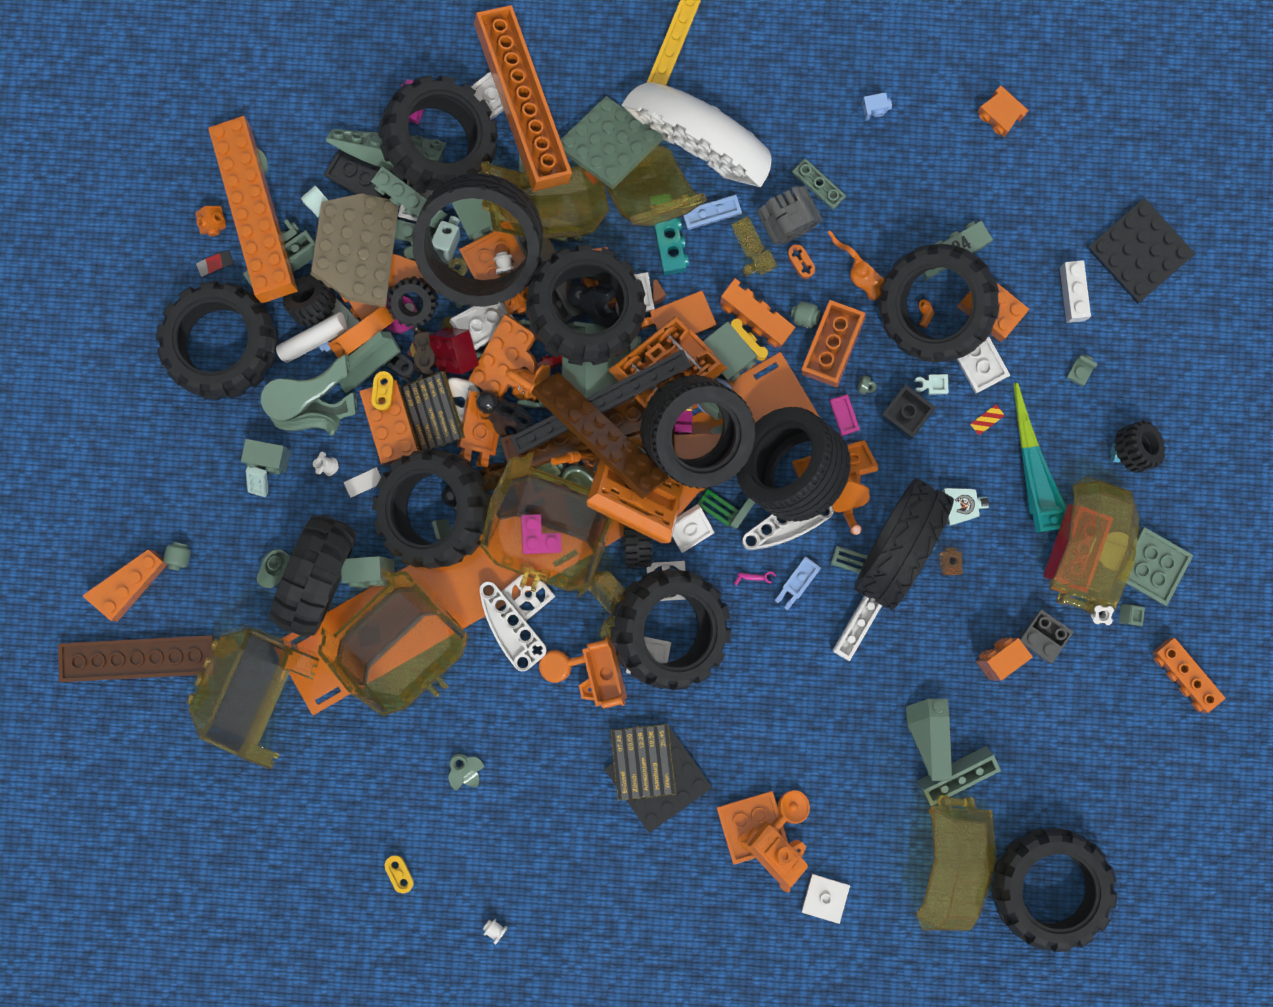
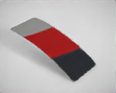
M228 250L196 263L201 277L218 269L234 264V261Z

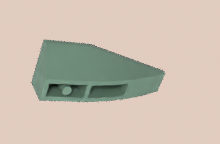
M332 129L326 138L328 143L356 158L378 167L383 166L387 170H392L393 168L390 161L386 162L380 149L382 139L379 137V133ZM410 135L411 141L422 155L435 162L443 163L447 143L437 139L431 140L418 135Z

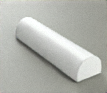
M338 312L277 345L276 351L279 358L288 363L346 332L348 328L344 314Z
M864 596L832 651L850 661L882 605L876 603L875 599H869Z

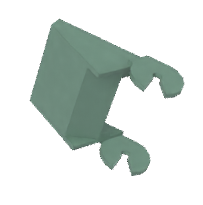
M520 320V321H518V322H520L521 324H523L524 326H526L527 328L530 329V325H531V324H530V321H528V320ZM581 322L566 324L569 328L581 333H598L610 328ZM629 348L619 357L613 356L609 358L608 362L593 365L592 362H583L582 366L568 363L569 359L562 357V376L585 398H588L619 382L608 369L629 353ZM527 400L517 401V405L522 408L547 409L540 401L539 403Z

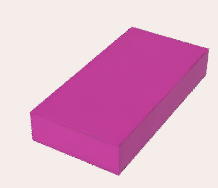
M848 394L829 400L840 435L845 436L860 431Z

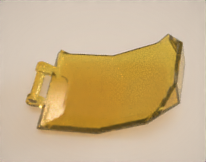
M660 145L650 152L614 189H611L604 183L620 215L632 225L652 226L686 215L707 201L704 193L699 194L691 188L678 167L672 151Z
M488 161L481 163L482 171L478 173H487L505 178L518 186L532 200L540 215L543 226V239L582 236L595 232L609 211L604 183L581 166L571 168L572 175L569 183L533 192L526 172L494 166ZM483 200L482 208L490 212L493 231L525 237L519 222L509 211L496 203Z
M1085 476L1072 486L1074 505L1069 542L1055 577L1049 582L1050 589L1060 592L1057 596L1058 604H1068L1084 609L1085 612L1092 614L1096 605L1111 606L1114 610L1118 605L1135 563L1140 516L1132 491L1090 476ZM1073 595V596H1076V597H1079V598H1082V599H1085V600H1088V601H1087V602H1084V601H1081V600L1072 598V597H1070V596Z
M940 795L938 797L939 806H931L928 811L932 817L934 862L924 902L917 911L916 917L923 931H970L985 907L996 865L992 810L977 809L975 800L972 797L961 799ZM951 806H961L965 809L952 808Z

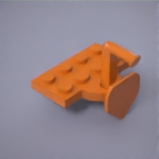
M504 314L478 361L479 366L475 367L469 380L483 390H492L499 396L500 400H502L510 385L514 387L522 386L526 389L524 396L529 399L534 397L531 393L533 388L549 378L551 366L543 364L537 370L535 357L529 352L535 341L533 333L529 328L508 314Z
M865 440L847 445L851 458L850 473L842 494L832 505L835 512H843L850 527V532L853 535H858L862 529L853 516V509L865 505L870 499L869 488L860 484L861 475L878 471V464ZM811 456L792 461L793 469L798 478L808 467Z

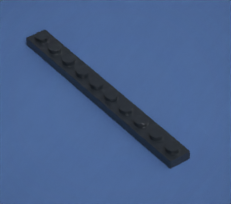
M682 349L587 399L601 413H604L691 369L692 366ZM553 415L510 438L518 455H522L569 431V429Z

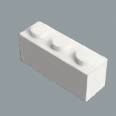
M1084 261L1065 262L1060 267L1066 323L1086 321L1091 317Z

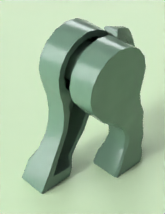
M343 355L337 359L330 368L316 378L309 380L281 378L269 382L261 393V404L273 424L285 431L321 428L325 429L332 436L338 430L340 419L359 414L356 393L347 395L336 404L325 402L321 398L341 380L351 376L348 355Z

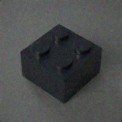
M905 384L879 418L910 441L936 407Z

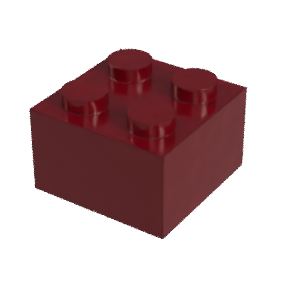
M445 327L429 335L430 346L439 371L463 374L479 366L469 329Z

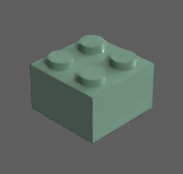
M245 439L241 462L246 464V467L263 468L271 474L281 475V472L287 473L291 450L281 445Z

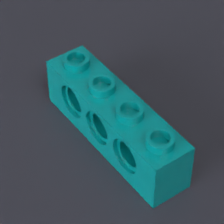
M672 194L649 198L663 275L686 272L689 260L687 254L684 255L683 253L685 240L684 236H680L679 233L682 225L680 218H676L675 211H678L677 200H673ZM668 213L671 215V218L663 220L661 215ZM671 231L675 236L669 239L664 234ZM674 249L677 250L679 254L675 257H671L668 254V252Z

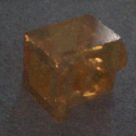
M945 548V552H940L941 576L963 575L962 551L957 552V548ZM950 558L955 559L954 565L950 564Z

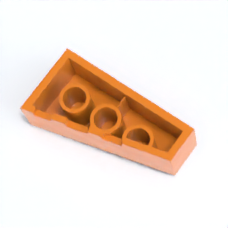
M735 278L721 296V309L727 314H734L737 317L736 319H740L744 326L746 324L752 328L751 331L757 336L761 337L762 335L768 339L767 343L781 349L793 333L795 327L776 311L771 313V308L764 301L755 300L753 292L748 288L742 289L739 287L740 282Z
M148 549L82 596L110 621L118 622L168 564L164 563L163 558L157 552Z

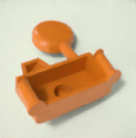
M606 637L605 640L587 644L588 648L582 649V656L569 658L566 653L560 650H551L540 659L539 671L545 680L552 683L565 680L570 675L572 666L585 663L589 679L579 685L581 698L594 700L595 705H602L603 709L617 705L625 706V699H627L619 661L615 654L616 649L609 637Z
M796 790L784 793L779 799L778 811L780 817L773 826L763 825L759 830L756 828L752 829L745 841L740 843L744 849L752 853L778 881L781 889L787 893L790 892L789 888L794 885L808 868V865L802 859L806 845L799 840H794L788 844L778 833L786 822L791 824L801 823L809 815V800L802 792Z

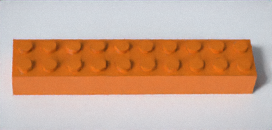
M512 5L477 12L474 26L532 191L569 183L572 171Z
M241 116L209 127V133L254 295L261 303H265L298 292L251 125L245 116Z

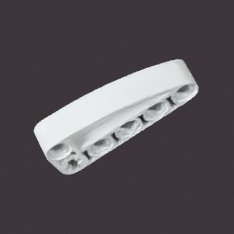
M832 506L828 508V516L818 515L809 520L801 522L786 521L784 524L779 523L777 517L772 514L744 535L742 545L747 550H757L795 539L828 520L833 515ZM763 525L770 526L771 534H763L761 527ZM748 536L755 538L756 544L754 546L746 544Z
M492 582L483 583L480 586L482 606L498 644L518 671L530 669L547 653L546 645L497 585ZM487 585H491L494 588V593L491 596H486L484 593V588ZM499 600L506 602V608L503 611H499L496 608V603ZM511 615H516L519 619L518 624L515 626H511L508 622ZM523 630H529L531 633V638L528 641L521 639L520 634ZM535 645L543 647L541 655L533 653ZM519 658H527L528 666L526 668H521L518 665Z

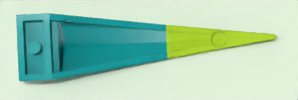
M1016 382L1013 384L1030 514H1033L1036 533L1058 530L1067 507L1045 462L1033 431L1019 384Z

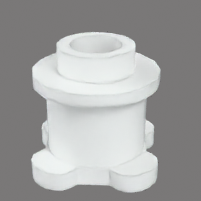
M508 252L496 254L497 257L493 259L497 266L496 275L511 273L515 270L511 263L512 255H508Z
M320 452L318 458L313 461V467L316 469V474L324 472L327 476H332L338 470V462L336 458H328L325 452Z
M1098 603L1091 608L1090 616L1095 624L1105 623L1110 625L1113 621L1111 616L1114 609L1111 606Z
M489 919L483 927L485 931L483 935H488L492 938L496 945L508 927H502L496 922V919L493 921Z

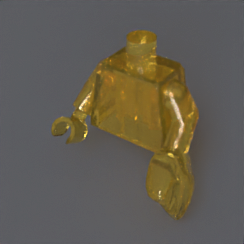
M608 570L604 573L593 571L582 583L574 586L571 591L577 589L579 595L576 597H580L586 593L588 588L611 614L603 622L599 635L603 640L609 637L612 642L610 628L615 627L616 617L612 616L616 603H621L624 599L623 591L625 588Z

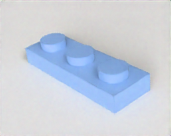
M737 195L682 211L687 230L742 214Z

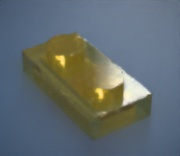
M749 216L731 224L747 259L765 251Z

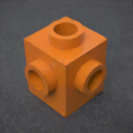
M204 206L195 212L200 234H208L211 237L217 236L226 228V220L221 206Z
M524 287L519 294L504 302L508 315L526 313L529 287Z

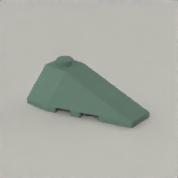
M926 699L906 706L907 727L912 733L915 740L914 743L921 753L922 761L931 781H952L948 699Z

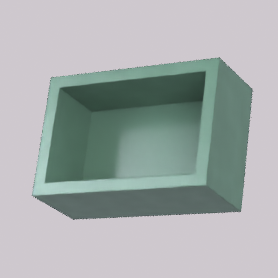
M380 556L346 559L341 569L342 583H346L348 587L371 588V586L389 587V583H395L394 559Z

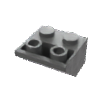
M1041 609L1024 627L1017 638L1021 640L1027 650L1046 664H1052L1073 634V631Z

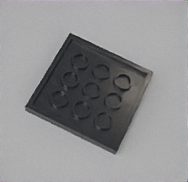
M1145 198L1087 247L1092 255L1137 304L1195 255V252Z
M669 725L668 734L675 794L625 799L649 833L712 788ZM614 761L604 770L617 787Z

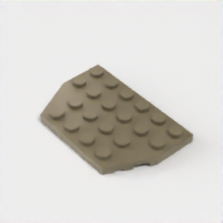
M363 193L321 202L310 274L316 279L321 280L327 287H332L339 292L346 300L385 308L399 206L389 199Z

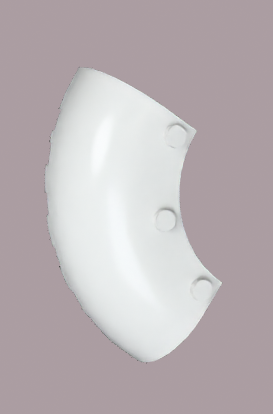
M652 82L636 87L624 100L622 106L643 125L647 124L651 129L661 134L664 141L672 144L676 143L692 155L704 161H709L707 165L718 172L723 178L761 187L766 180L771 167V154L768 148L753 133L721 112L717 107L711 106L678 89Z

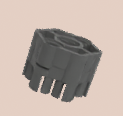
M795 186L791 188L793 195L790 190H787L783 195L779 194L776 196L779 204L775 197L766 202V205L756 211L774 245L786 244L808 233L823 221L806 186L800 188Z

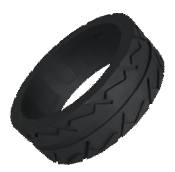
M487 173L463 174L443 182L429 195L414 228L412 238L413 255L418 269L426 282L444 297L453 302L463 305L468 304L469 306L486 307L496 305L498 302L503 303L519 294L534 276L543 245V226L540 215L532 200L515 184L505 178ZM474 198L496 203L509 211L519 222L527 240L528 254L517 269L503 277L478 280L462 276L450 269L435 251L430 233L431 219L446 205L462 199Z
M916 477L897 502L879 533L859 573L854 591L869 599H875L876 603L889 610L895 609L909 591L929 558L950 515L954 498L939 489H933L931 485Z

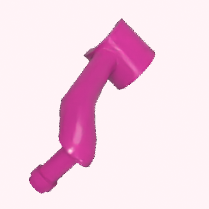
M768 572L765 575L738 573L734 584L737 586L741 578L765 581L770 584L772 582L767 580V575L771 574L774 577L776 575L773 572Z

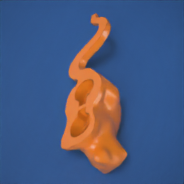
M828 231L827 233L831 237L832 242L854 258L850 271L852 282L866 292L868 299L874 301L881 298L882 289L880 288L884 278L867 262L863 261L855 250L839 242L834 234Z

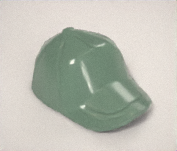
M273 549L266 553L261 560V568L257 575L258 584L265 588L276 586L281 581L290 555L281 549Z

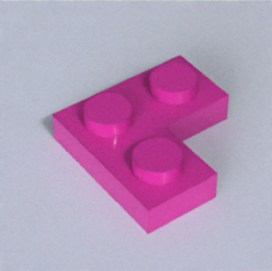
M521 515L523 554L562 552L561 533L542 534L541 515Z

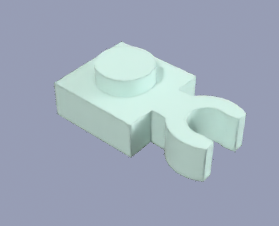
M948 374L928 375V380L922 377L914 379V382H921L922 388H915L917 393L928 389V395L948 394Z

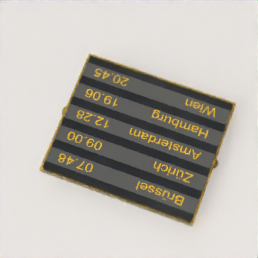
M445 371L400 387L419 450L444 447L446 444L465 438Z
M668 724L610 730L618 801L676 795Z

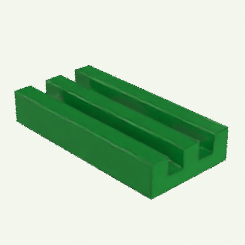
M709 489L706 490L697 503L701 509L727 527L739 512V510ZM707 496H711L713 499H715L716 501L724 505L726 508L731 510L733 514L731 515L730 513L725 511L723 508H721L720 506L712 502L710 499H708ZM704 501L727 516L729 518L728 521L702 503Z

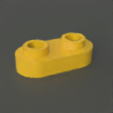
M385 371L377 373L373 382L371 401L373 406L380 411L387 410L392 404L394 379L390 373ZM383 379L388 380V383L386 385L381 384V381ZM381 398H385L384 404H379Z
M390 856L385 862V870L395 890L399 893H407L414 885L413 877L401 856ZM394 861L398 862V868L392 866ZM402 879L407 880L406 886L401 884Z

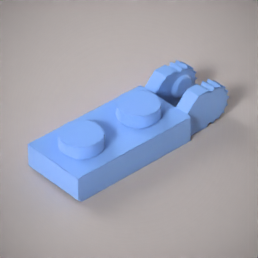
M805 556L784 584L783 590L775 601L779 603L788 591L793 595L785 604L784 608L788 610L795 600L799 599L821 567Z

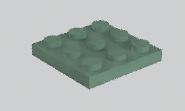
M1141 527L1115 578L1163 606H1167L1193 555L1149 529Z

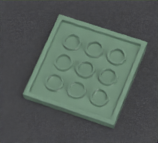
M606 96L560 141L567 157L611 189H614L663 141V136L654 129H651L647 124L643 125L627 110Z

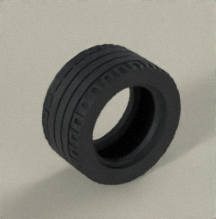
M700 375L677 377V379H672L670 382L665 383L663 387L661 386L650 398L649 402H647V407L644 409V414H642L643 419L640 431H642V444L650 459L677 483L691 488H711L721 483L723 484L727 480L729 481L746 465L754 448L753 444L756 435L755 421L752 418L753 414L741 396L710 377ZM706 402L716 404L723 419V430L717 445L709 453L699 458L683 459L677 457L672 445V431L678 417L687 408L695 404Z
M784 407L761 417L754 423L756 435L752 453L746 465L736 474L740 488L752 501L784 521L801 522L822 514L840 497L848 481L851 458L843 437L820 417L801 407ZM811 441L812 455L804 473L790 485L776 488L774 482L775 470L782 456L793 446Z

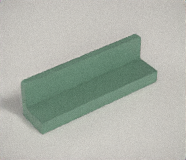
M379 331L348 356L351 376L339 382L345 393L351 392L400 352L391 332Z

